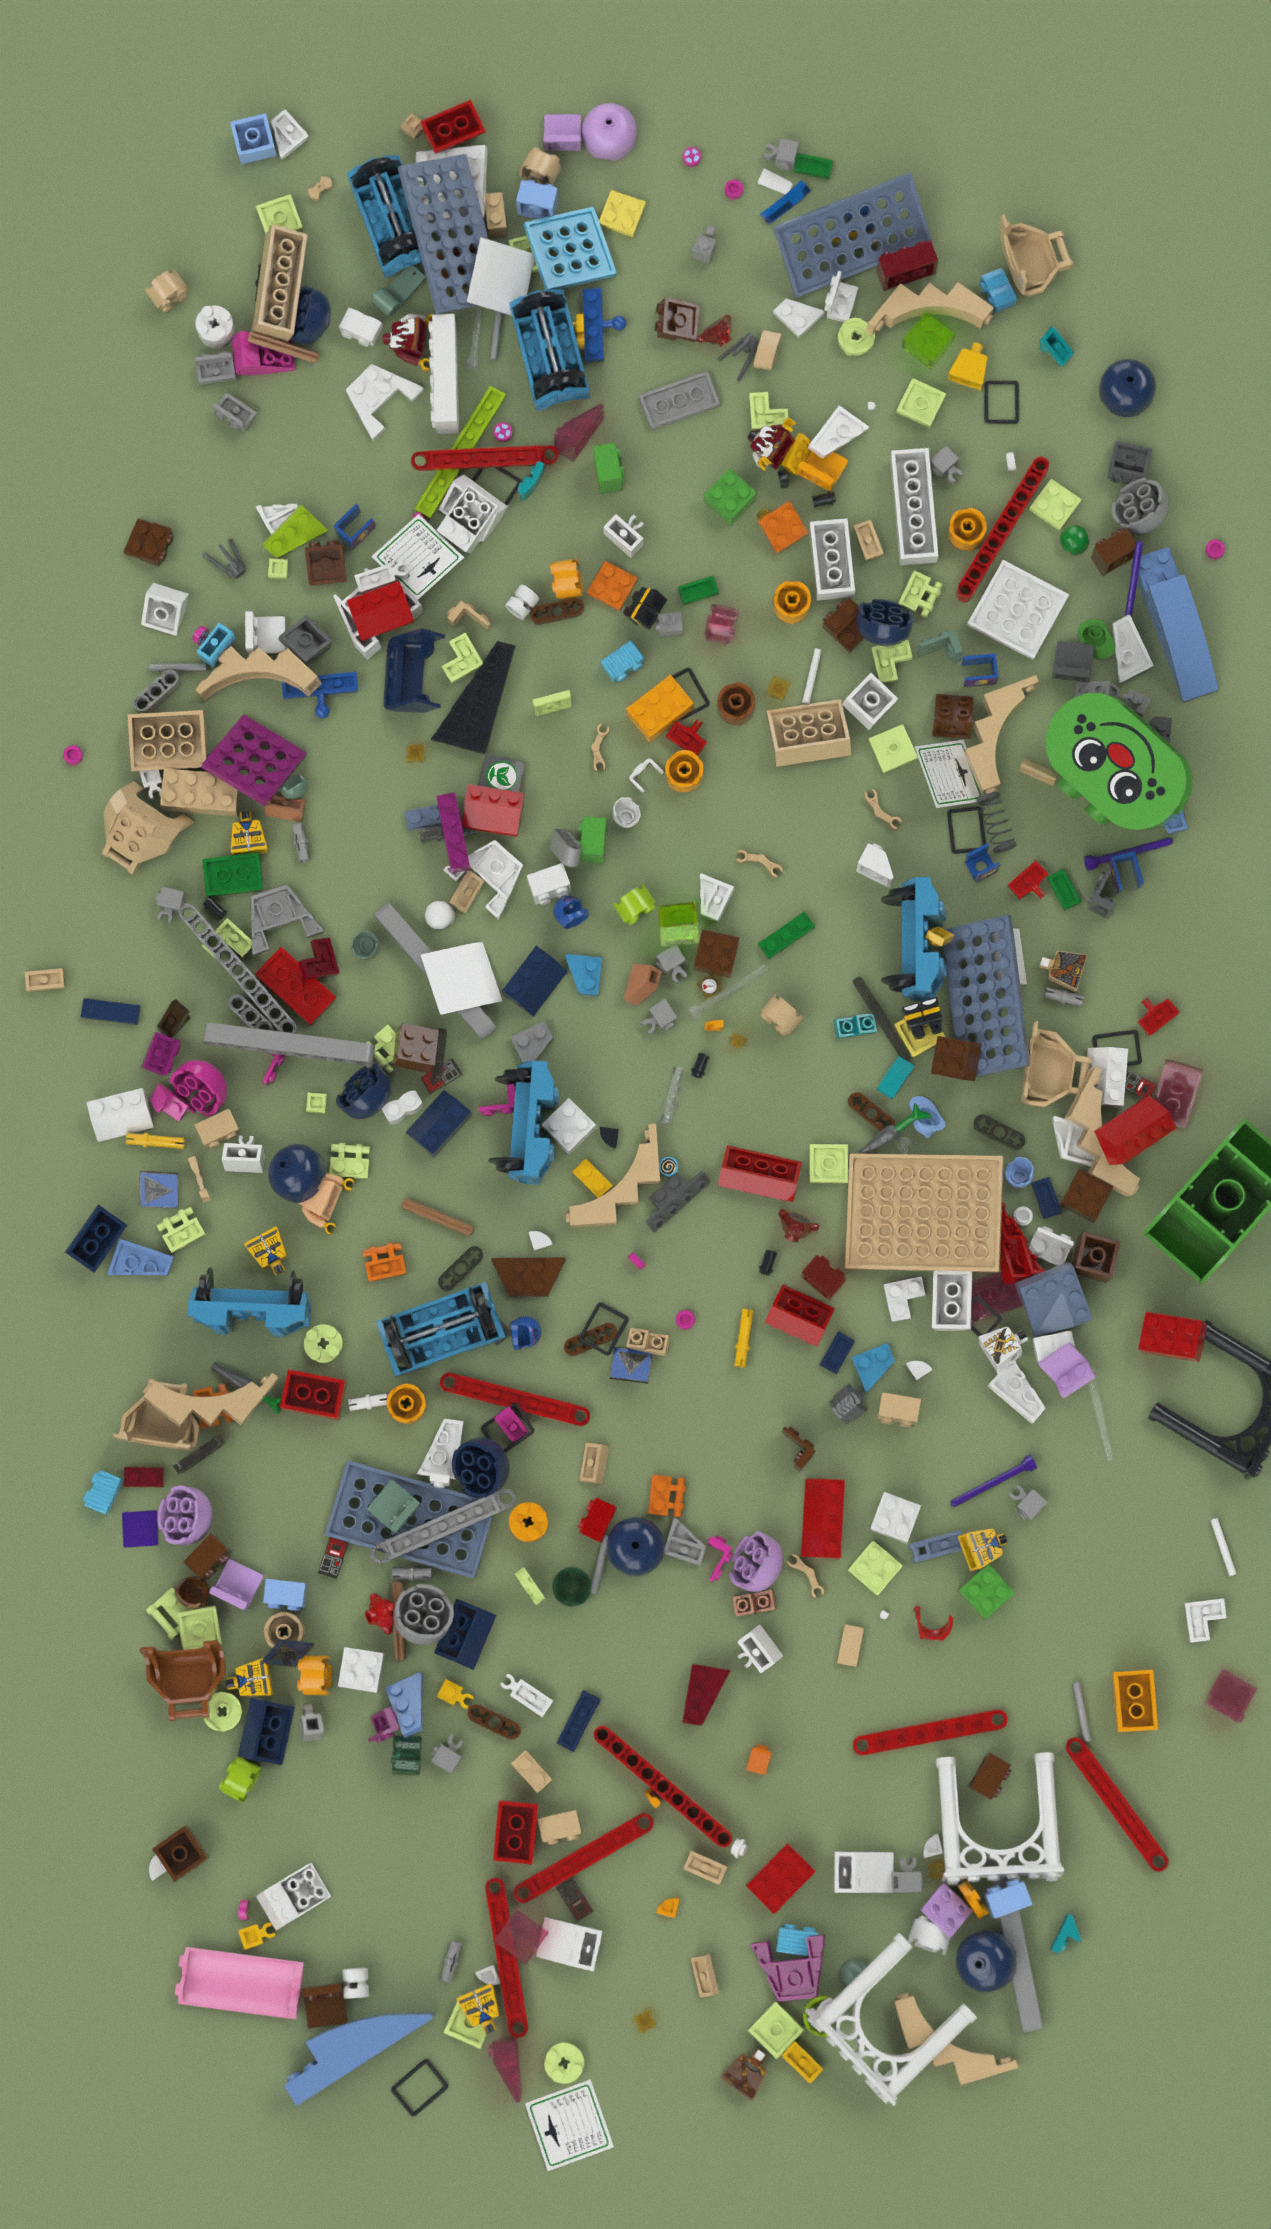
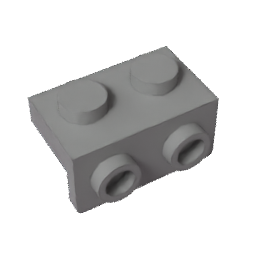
M222 351L216 355L202 354L199 357H195L199 385L236 380L232 353Z
M227 392L218 404L214 403L212 406L215 412L214 415L222 421L225 419L230 422L229 425L237 431L240 429L245 432L257 416V412Z

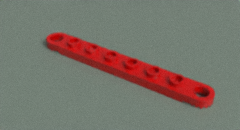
M551 445L429 450L415 452L411 457L410 463L417 471L536 466L537 461L544 463V465H552L557 462L559 451ZM546 451H552L555 457L552 460L546 459ZM418 456L423 457L425 464L422 466L417 465L415 458Z
M445 1373L440 1378V1387L448 1393L506 1408L516 1403L523 1412L576 1426H585L590 1421V1412L582 1406L454 1373ZM448 1377H452L455 1380V1384L451 1388L444 1386V1380ZM578 1411L586 1413V1419L582 1422L575 1419V1414Z
M992 1710L861 1735L854 1739L853 1750L858 1755H868L999 1730L1007 1725L1008 1717L1002 1710ZM1000 1714L1003 1717L1001 1725H995L992 1722L993 1715ZM859 1740H866L868 1743L867 1750H858L857 1742Z
M1077 1737L1070 1738L1065 1744V1750L1149 1867L1157 1872L1164 1871L1169 1864V1859L1084 1741ZM1074 1741L1081 1745L1078 1753H1073L1070 1750V1744ZM1161 1856L1164 1859V1864L1161 1867L1154 1866V1857Z
M641 1813L526 1879L515 1887V1899L520 1903L529 1902L650 1832L654 1826L653 1818L647 1813ZM646 1817L649 1819L650 1825L647 1829L639 1827L638 1821L640 1818ZM521 1887H526L529 1890V1896L525 1899L518 1896V1890Z
M494 1877L486 1882L485 1892L509 2033L515 2038H521L528 2032V2021L504 1882L500 1878ZM492 1882H498L501 1886L500 1891L496 1894L492 1893L489 1889ZM515 2022H521L524 2025L522 2033H515L513 2031V2024Z

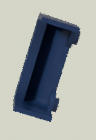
M420 628L390 639L387 646L384 708L386 710L425 713L441 708V704L431 702L427 694H422L424 659L429 658L434 653V642L445 639L444 634Z

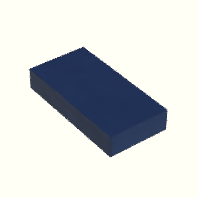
M1050 1177L1032 1182L1031 1186L1043 1220L1062 1214Z
M838 1331L819 1366L837 1375L855 1340Z

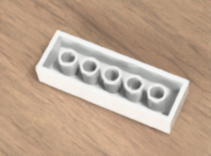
M455 314L432 315V321H429L432 428H436L437 434H459L457 326Z
M929 448L891 451L890 464L899 565L937 563L938 546Z

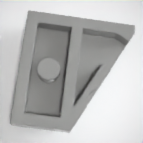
M545 1021L510 1037L522 1063L535 1061L553 1040Z
M674 1518L664 1554L700 1566L706 1546L677 1518Z

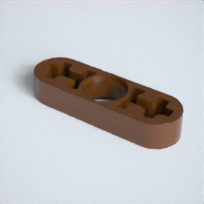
M571 598L536 606L531 610V620L536 625H542L578 617L584 612V604L579 598ZM574 603H576L577 606H581L578 607V611L568 608H572ZM564 605H567L568 614H566V609ZM553 608H562V614L559 616L553 615ZM546 609H549L550 618H547ZM540 611L541 614L545 615H542V619L534 617L536 612Z
M855 1092L849 1096L848 1106L879 1132L883 1130V1124L880 1121L878 1124L874 1122L879 1119L880 1115L884 1116L881 1118L883 1122L887 1123L889 1121L890 1125H895L893 1118L863 1094ZM859 1097L861 1099L860 1103L863 1106L865 1103L869 1104L864 1108L863 1113L859 1111L862 1109L860 1105H853L852 1098L857 1099ZM870 1108L877 1111V1116L873 1119L868 1118L866 1115V1111Z
M605 1323L586 1331L583 1339L587 1335L593 1334L596 1337L594 1345L600 1346L615 1339L617 1329L612 1323ZM606 1327L614 1330L611 1333V1337H608V1335L601 1336L603 1341H599V1336L595 1332L599 1330L601 1334L605 1332ZM580 1334L568 1339L564 1344V1350L569 1356H577L593 1348L583 1343L586 1348L582 1349L580 1345L576 1347V1352L568 1351L569 1343L573 1342L574 1345L580 1343L578 1340Z
M478 1704L472 1705L468 1709L467 1714L471 1721L507 1739L513 1740L519 1737L521 1728L516 1722ZM480 1708L481 1714L485 1715L486 1711L490 1714L486 1717L485 1724L481 1723L483 1718L477 1717L474 1719L471 1711ZM492 1716H496L500 1720V1724L496 1728L490 1727L488 1723ZM503 1720L507 1721L505 1725L508 1727L516 1726V1735L512 1734L509 1736V1732L503 1729L502 1733L499 1732V1729L503 1726Z

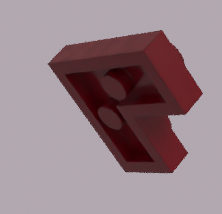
M330 937L313 939L310 944L314 958L299 961L303 980L338 975L340 972Z

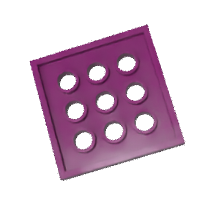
M243 714L202 763L201 768L261 805L266 806L304 760L307 752ZM244 736H251L253 740L248 741ZM266 745L269 747V750H262L260 746ZM240 748L243 750V752L237 753L234 751V749ZM282 755L285 759L279 760L275 756ZM250 758H257L259 762L253 763L250 761ZM225 760H229V761H231L233 764H232V765H226V764H224L223 762H224ZM271 767V768H273L275 771H274V772H268V771H266L265 768ZM246 770L249 774L242 775L239 771ZM262 780L265 784L258 785L255 781Z

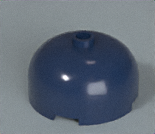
M303 286L300 289L294 334L290 340L301 344H310L322 337L329 327L331 316L330 303L324 293L309 286Z
M1123 359L1111 364L1103 373L1099 384L1101 402L1104 403L1111 413L1120 417H1134L1145 411L1151 405L1156 392V381L1152 371L1144 363L1134 359Z
M872 599V603L862 602L859 605L856 625L861 636L870 643L886 647L895 646L904 642L909 637L914 622V615L911 611L903 610L901 608L902 605L896 602Z
M373 1064L370 1068L366 1066L361 1068L343 1085L346 1088L341 1095H337L336 1105L347 1116L354 1119H366L382 1110L390 1098L392 1085L389 1076L377 1064ZM358 1080L361 1086L359 1087L354 1081Z
M292 1144L279 1150L272 1158L268 1168V1180L272 1190L284 1200L293 1203H302L312 1198L319 1191L317 1188L322 1178H325L326 1165L323 1157L311 1147L303 1144Z
M483 1437L470 1439L461 1444L452 1456L453 1475L455 1478H458L464 1487L463 1490L471 1496L477 1498L488 1497L499 1491L508 1480L510 1464L507 1454L498 1443L491 1439Z
M640 1517L627 1518L617 1523L610 1531L606 1544L607 1555L612 1565L621 1573L628 1576L646 1575L655 1570L663 1559L665 1551L664 1537L660 1529L653 1522ZM633 1542L639 1543L638 1549L632 1548Z
M982 1930L969 1935L960 1944L956 1954V1968L960 1978L970 1988L980 1992H993L1005 1987L1013 1979L1016 1973L1017 1954L1012 1943L999 1932Z

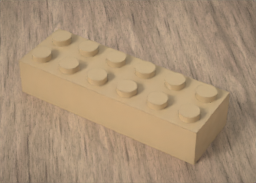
M273 224L267 231L252 326L253 332L284 342H288L294 334L307 234Z

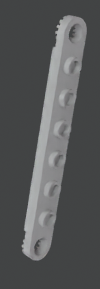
M503 1489L488 1497L479 1499L375 1545L370 1552L371 1559L375 1563L383 1564L513 1507L516 1502V1496L513 1491ZM504 1493H508L512 1497V1501L507 1505L503 1504L500 1500ZM379 1548L384 1549L386 1552L385 1558L381 1560L375 1557V1551Z

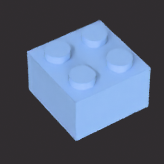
M266 113L230 122L241 165L277 156Z
M521 180L516 200L518 215L532 219L556 215L559 204L558 188L551 184H537L533 180Z
M266 1579L263 1603L268 1604V1608L281 1609L282 1606H287V1610L301 1611V1608H306L309 1585L299 1582Z
M1013 1879L1005 1882L1006 1886L1000 1888L996 1885L986 1889L988 1893L983 1895L991 1917L998 1918L1032 1905L1023 1881Z

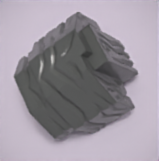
M850 1383L833 1396L834 1398L829 1401L833 1412L846 1424L856 1420L868 1410L863 1403L866 1396H864L859 1388L855 1390Z

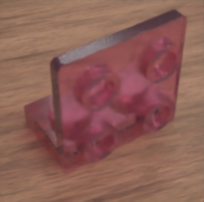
M1222 1670L1206 1697L1204 1704L1236 1723H1242L1245 1717L1243 1714L1257 1689L1230 1672Z

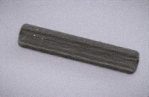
M444 1028L437 1029L439 1030L436 1060L435 1066L431 1070L430 1078L433 1083H440L442 1079L447 1031Z

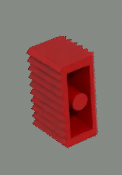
M596 1497L594 1501L590 1500L586 1508L589 1511L587 1517L581 1518L577 1528L580 1529V1534L601 1543L617 1507Z

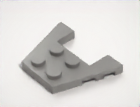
M288 885L251 896L253 956L269 951L264 932L300 920L306 938L323 933L322 927L316 923L313 916L308 913Z

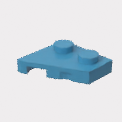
M566 954V961L579 994L598 996L602 958Z
M888 1343L852 1357L865 1393L871 1389L895 1362Z

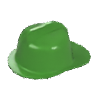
M1090 618L1079 625L1078 636L1085 645H1093L1095 647L1093 657L1107 659L1113 655L1115 643L1105 622L1100 619Z

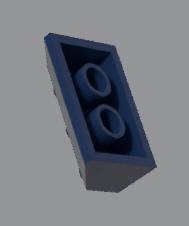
M536 945L503 988L502 993L506 998L534 1017L566 975L567 970Z
M443 1090L405 1133L435 1158L471 1118L472 1112L459 1100Z
M98 1204L65 1253L95 1273L127 1227V1224Z
M456 1599L453 1606L454 1616L451 1626L445 1636L438 1641L434 1654L474 1670L497 1615Z
M250 1698L238 1757L282 1765L295 1707Z

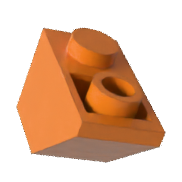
M757 1744L756 1748L752 1747L746 1770L765 1775L772 1753L768 1751L769 1747Z

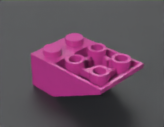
M239 331L231 339L235 375L254 376L295 370L294 356L249 342L248 335L250 332Z

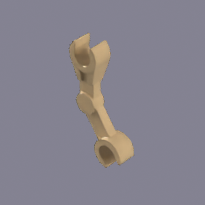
M602 724L598 725V734L594 744L591 746L594 754L593 767L596 773V766L598 764H602L604 771L606 770V764L600 755V745L603 738L609 734V726L607 731L602 733L600 732Z
M872 789L873 798H869L865 792V800L873 808L875 817L887 822L892 830H898V827L894 826L892 822L898 821L902 824V820L899 817H891L880 809L876 790Z
M744 850L737 851V854L745 855V858L742 860L736 859L740 864L746 861L761 863L767 868L773 878H778L773 873L774 869H779L783 872L780 865L769 861L763 854H747Z
M196 1156L190 1157L188 1161L193 1172L196 1174V1180L200 1186V1197L203 1203L210 1201L208 1191L205 1189L203 1178L200 1175Z
M792 1554L791 1556L797 1559V1563L792 1565L787 1561L788 1566L801 1570L808 1576L812 1586L811 1595L816 1598L814 1594V1589L819 1588L823 1595L824 1589L818 1585L814 1570L807 1567L797 1555Z

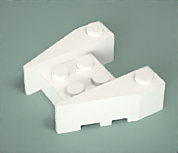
M359 588L343 601L335 594L333 597L354 646L368 660L381 649V646L376 637L364 641L360 639L346 601L361 595ZM403 588L413 619L415 620L424 612L422 605Z

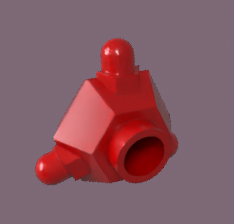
M372 1593L369 1597V1609L365 1611V1618L370 1625L375 1624L383 1629L385 1634L389 1635L392 1633V1625L394 1624L393 1612L395 1604L384 1597L378 1596L376 1593Z

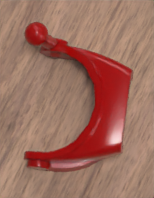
M914 1607L920 1639L944 1641L952 1630L953 1617L949 1615L948 1622L940 1629H927L920 1622V1607Z

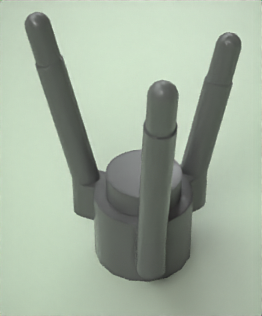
M748 333L718 357V360H722L735 349L736 351L732 354L733 356H736L741 350L745 353L750 352L737 378V381H741L753 355L757 352L756 346L759 342L755 336Z
M231 538L228 541L237 560L232 559L222 544H219V548L229 560L228 569L207 553H203L204 557L223 570L229 578L233 576L237 579L246 572V564L242 561Z

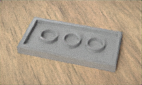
M708 371L638 395L651 431L721 406Z

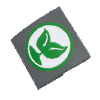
M486 754L478 786L518 792L525 763Z

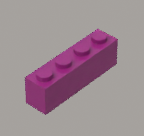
M455 792L437 795L436 800L451 874L470 870Z

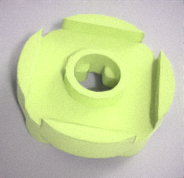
M861 318L846 320L838 332L839 346L849 356L863 355L873 348L875 332L872 336L866 332L868 322L863 321ZM854 333L861 335L858 341L852 339Z
M326 1324L317 1325L307 1332L304 1339V1349L312 1360L321 1364L330 1363L342 1351L343 1339L334 1327ZM321 1339L329 1342V1345H326V1349L318 1346Z
M524 1567L515 1573V1576L535 1605L546 1599Z
M215 1693L209 1702L210 1717L204 1718V1721L211 1729L224 1732L233 1729L238 1725L242 1717L243 1709L240 1701L231 1693ZM219 1707H221V1708L226 1707V1708H227V1710H226L227 1715H226V1716H224V1715H222L221 1717L218 1716V1714H219L218 1708H219Z
M561 2042L555 2044L546 2054L544 2061L545 2070L553 2081L562 2084L571 2083L583 2071L584 2056L581 2050L571 2043ZM562 2057L570 2060L566 2069L563 2066H559Z

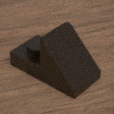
M175 999L169 1005L157 1027L168 1037L173 1038L190 1020L188 1015L190 1011Z

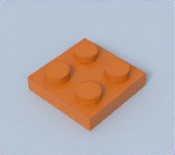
M790 501L785 502L757 520L775 553L780 552L808 534Z
M604 561L589 587L587 595L620 612L638 578Z

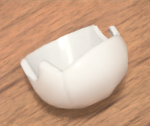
M630 797L620 798L615 802L612 809L613 820L623 828L633 827L641 817L639 805L635 804Z
M435 901L426 908L424 917L430 927L441 930L453 924L455 911L448 902Z

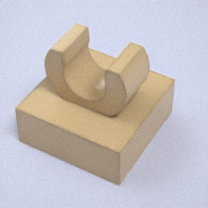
M411 113L400 126V130L415 140L422 132L421 120Z

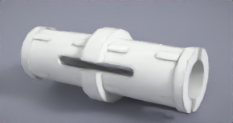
M387 1393L374 1396L368 1394L362 1398L348 1399L349 1404L357 1403V1405L349 1406L350 1412L365 1408L370 1410L372 1407L387 1405V1400L380 1401V1399L388 1397Z

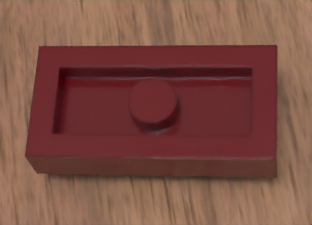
M124 1467V1487L163 1488L164 1468Z

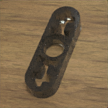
M978 1115L973 1121V1127L977 1132L1010 1149L1020 1150L1025 1144V1136L1022 1133L986 1115ZM982 1119H984L985 1124L988 1126H990L991 1123H993L994 1125L991 1128L990 1133L987 1132L989 1128L983 1126L982 1129L979 1128V1123H977V1120L981 1121ZM997 1127L1003 1128L1004 1136L996 1137L994 1129ZM1008 1131L1011 1132L1010 1137L1016 1138L1018 1136L1020 1137L1019 1141L1022 1143L1015 1146L1013 1145L1014 1141L1009 1138L1007 1142L1004 1141Z
M477 1246L468 1248L439 1277V1287L443 1291L453 1290L481 1263L484 1257L482 1250ZM478 1251L479 1259H472L470 1263L473 1265L469 1267L468 1263L463 1259L466 1257L469 1260L471 1258L470 1252ZM460 1263L466 1266V1271L463 1274H458L455 1271V1267ZM452 1270L453 1274L459 1279L455 1280L453 1278L450 1281L452 1284L450 1287L447 1285L442 1286L444 1283L443 1279H449L452 1276L449 1273Z
M221 1435L214 1437L173 1466L178 1475L184 1473L222 1447L225 1441Z

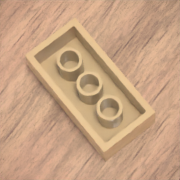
M164 769L160 806L163 811L238 817L241 792L209 772Z

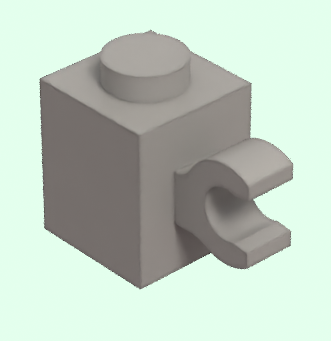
M781 138L779 147L766 144V150H770L772 153H764V159L772 160L776 157L777 167L782 170H793L799 142Z
M708 226L705 236L698 234L692 250V259L710 265L716 249V240L713 239L715 234L714 227Z
M947 446L930 460L931 473L936 477L939 476L943 479L948 474L949 482L955 484L956 480L952 475L957 474L960 478L963 475L962 471L956 468L959 458Z
M681 612L659 614V620H655L656 631H660V637L683 636Z
M1130 689L1128 694L1124 693L1121 700L1142 718L1151 698Z
M162 887L161 892L158 891L156 902L158 907L163 909L158 914L159 921H162L164 915H168V923H172L173 912L179 913L180 908L185 904V892Z
M676 944L656 956L657 962L655 964L657 968L662 972L664 971L666 975L672 973L674 983H678L676 979L677 974L683 975L684 979L687 978L686 972L681 968L686 964V960Z
M666 999L649 1009L652 1017L644 1020L642 1026L646 1024L652 1026L647 1031L648 1035L655 1032L656 1025H658L661 1031L672 1029L676 1026L675 1022L678 1021V1018Z
M1017 1485L1015 1488L1019 1490V1495L1014 1496L1012 1493L1008 1495L1012 1500H1021L1016 1506L1018 1509L1017 1514L1024 1520H1031L1047 1502L1034 1489L1026 1494L1023 1488Z
M312 1704L303 1705L304 1708H302L303 1716H301L298 1723L301 1742L321 1740L324 1733L321 1713L313 1714Z
M453 1734L448 1738L449 1748L441 1744L440 1747L436 1746L430 1755L433 1757L431 1762L450 1774L454 1772L462 1759V1756L457 1754L456 1751L462 1746L463 1741L460 1740L457 1745H454L452 1743Z
M911 1857L909 1865L906 1864V1858H900L901 1872H891L892 1892H922L924 1882L921 1872L912 1871L916 1866V1858Z

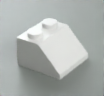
M153 583L146 592L141 625L177 636L186 612L189 594Z
M868 843L858 861L856 872L890 889L893 874L886 852L883 851L881 846L875 843L873 845Z

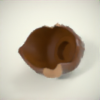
M191 1576L182 1579L174 1592L181 1605L188 1607V1609L203 1607L208 1601L209 1596H211L209 1593L210 1589L205 1581L199 1577Z

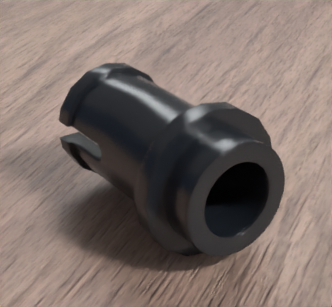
M829 490L828 493L812 496L814 508L827 504L833 505L836 502L834 491L830 492Z
M210 896L203 903L204 909H208L218 920H221L227 914V911L216 902V898Z
M698 1053L694 1068H691V1075L693 1077L701 1079L702 1076H705L704 1071L710 1057H706V1054Z
M765 1251L762 1264L758 1267L760 1269L759 1273L767 1276L773 1273L772 1268L778 1255L776 1252Z

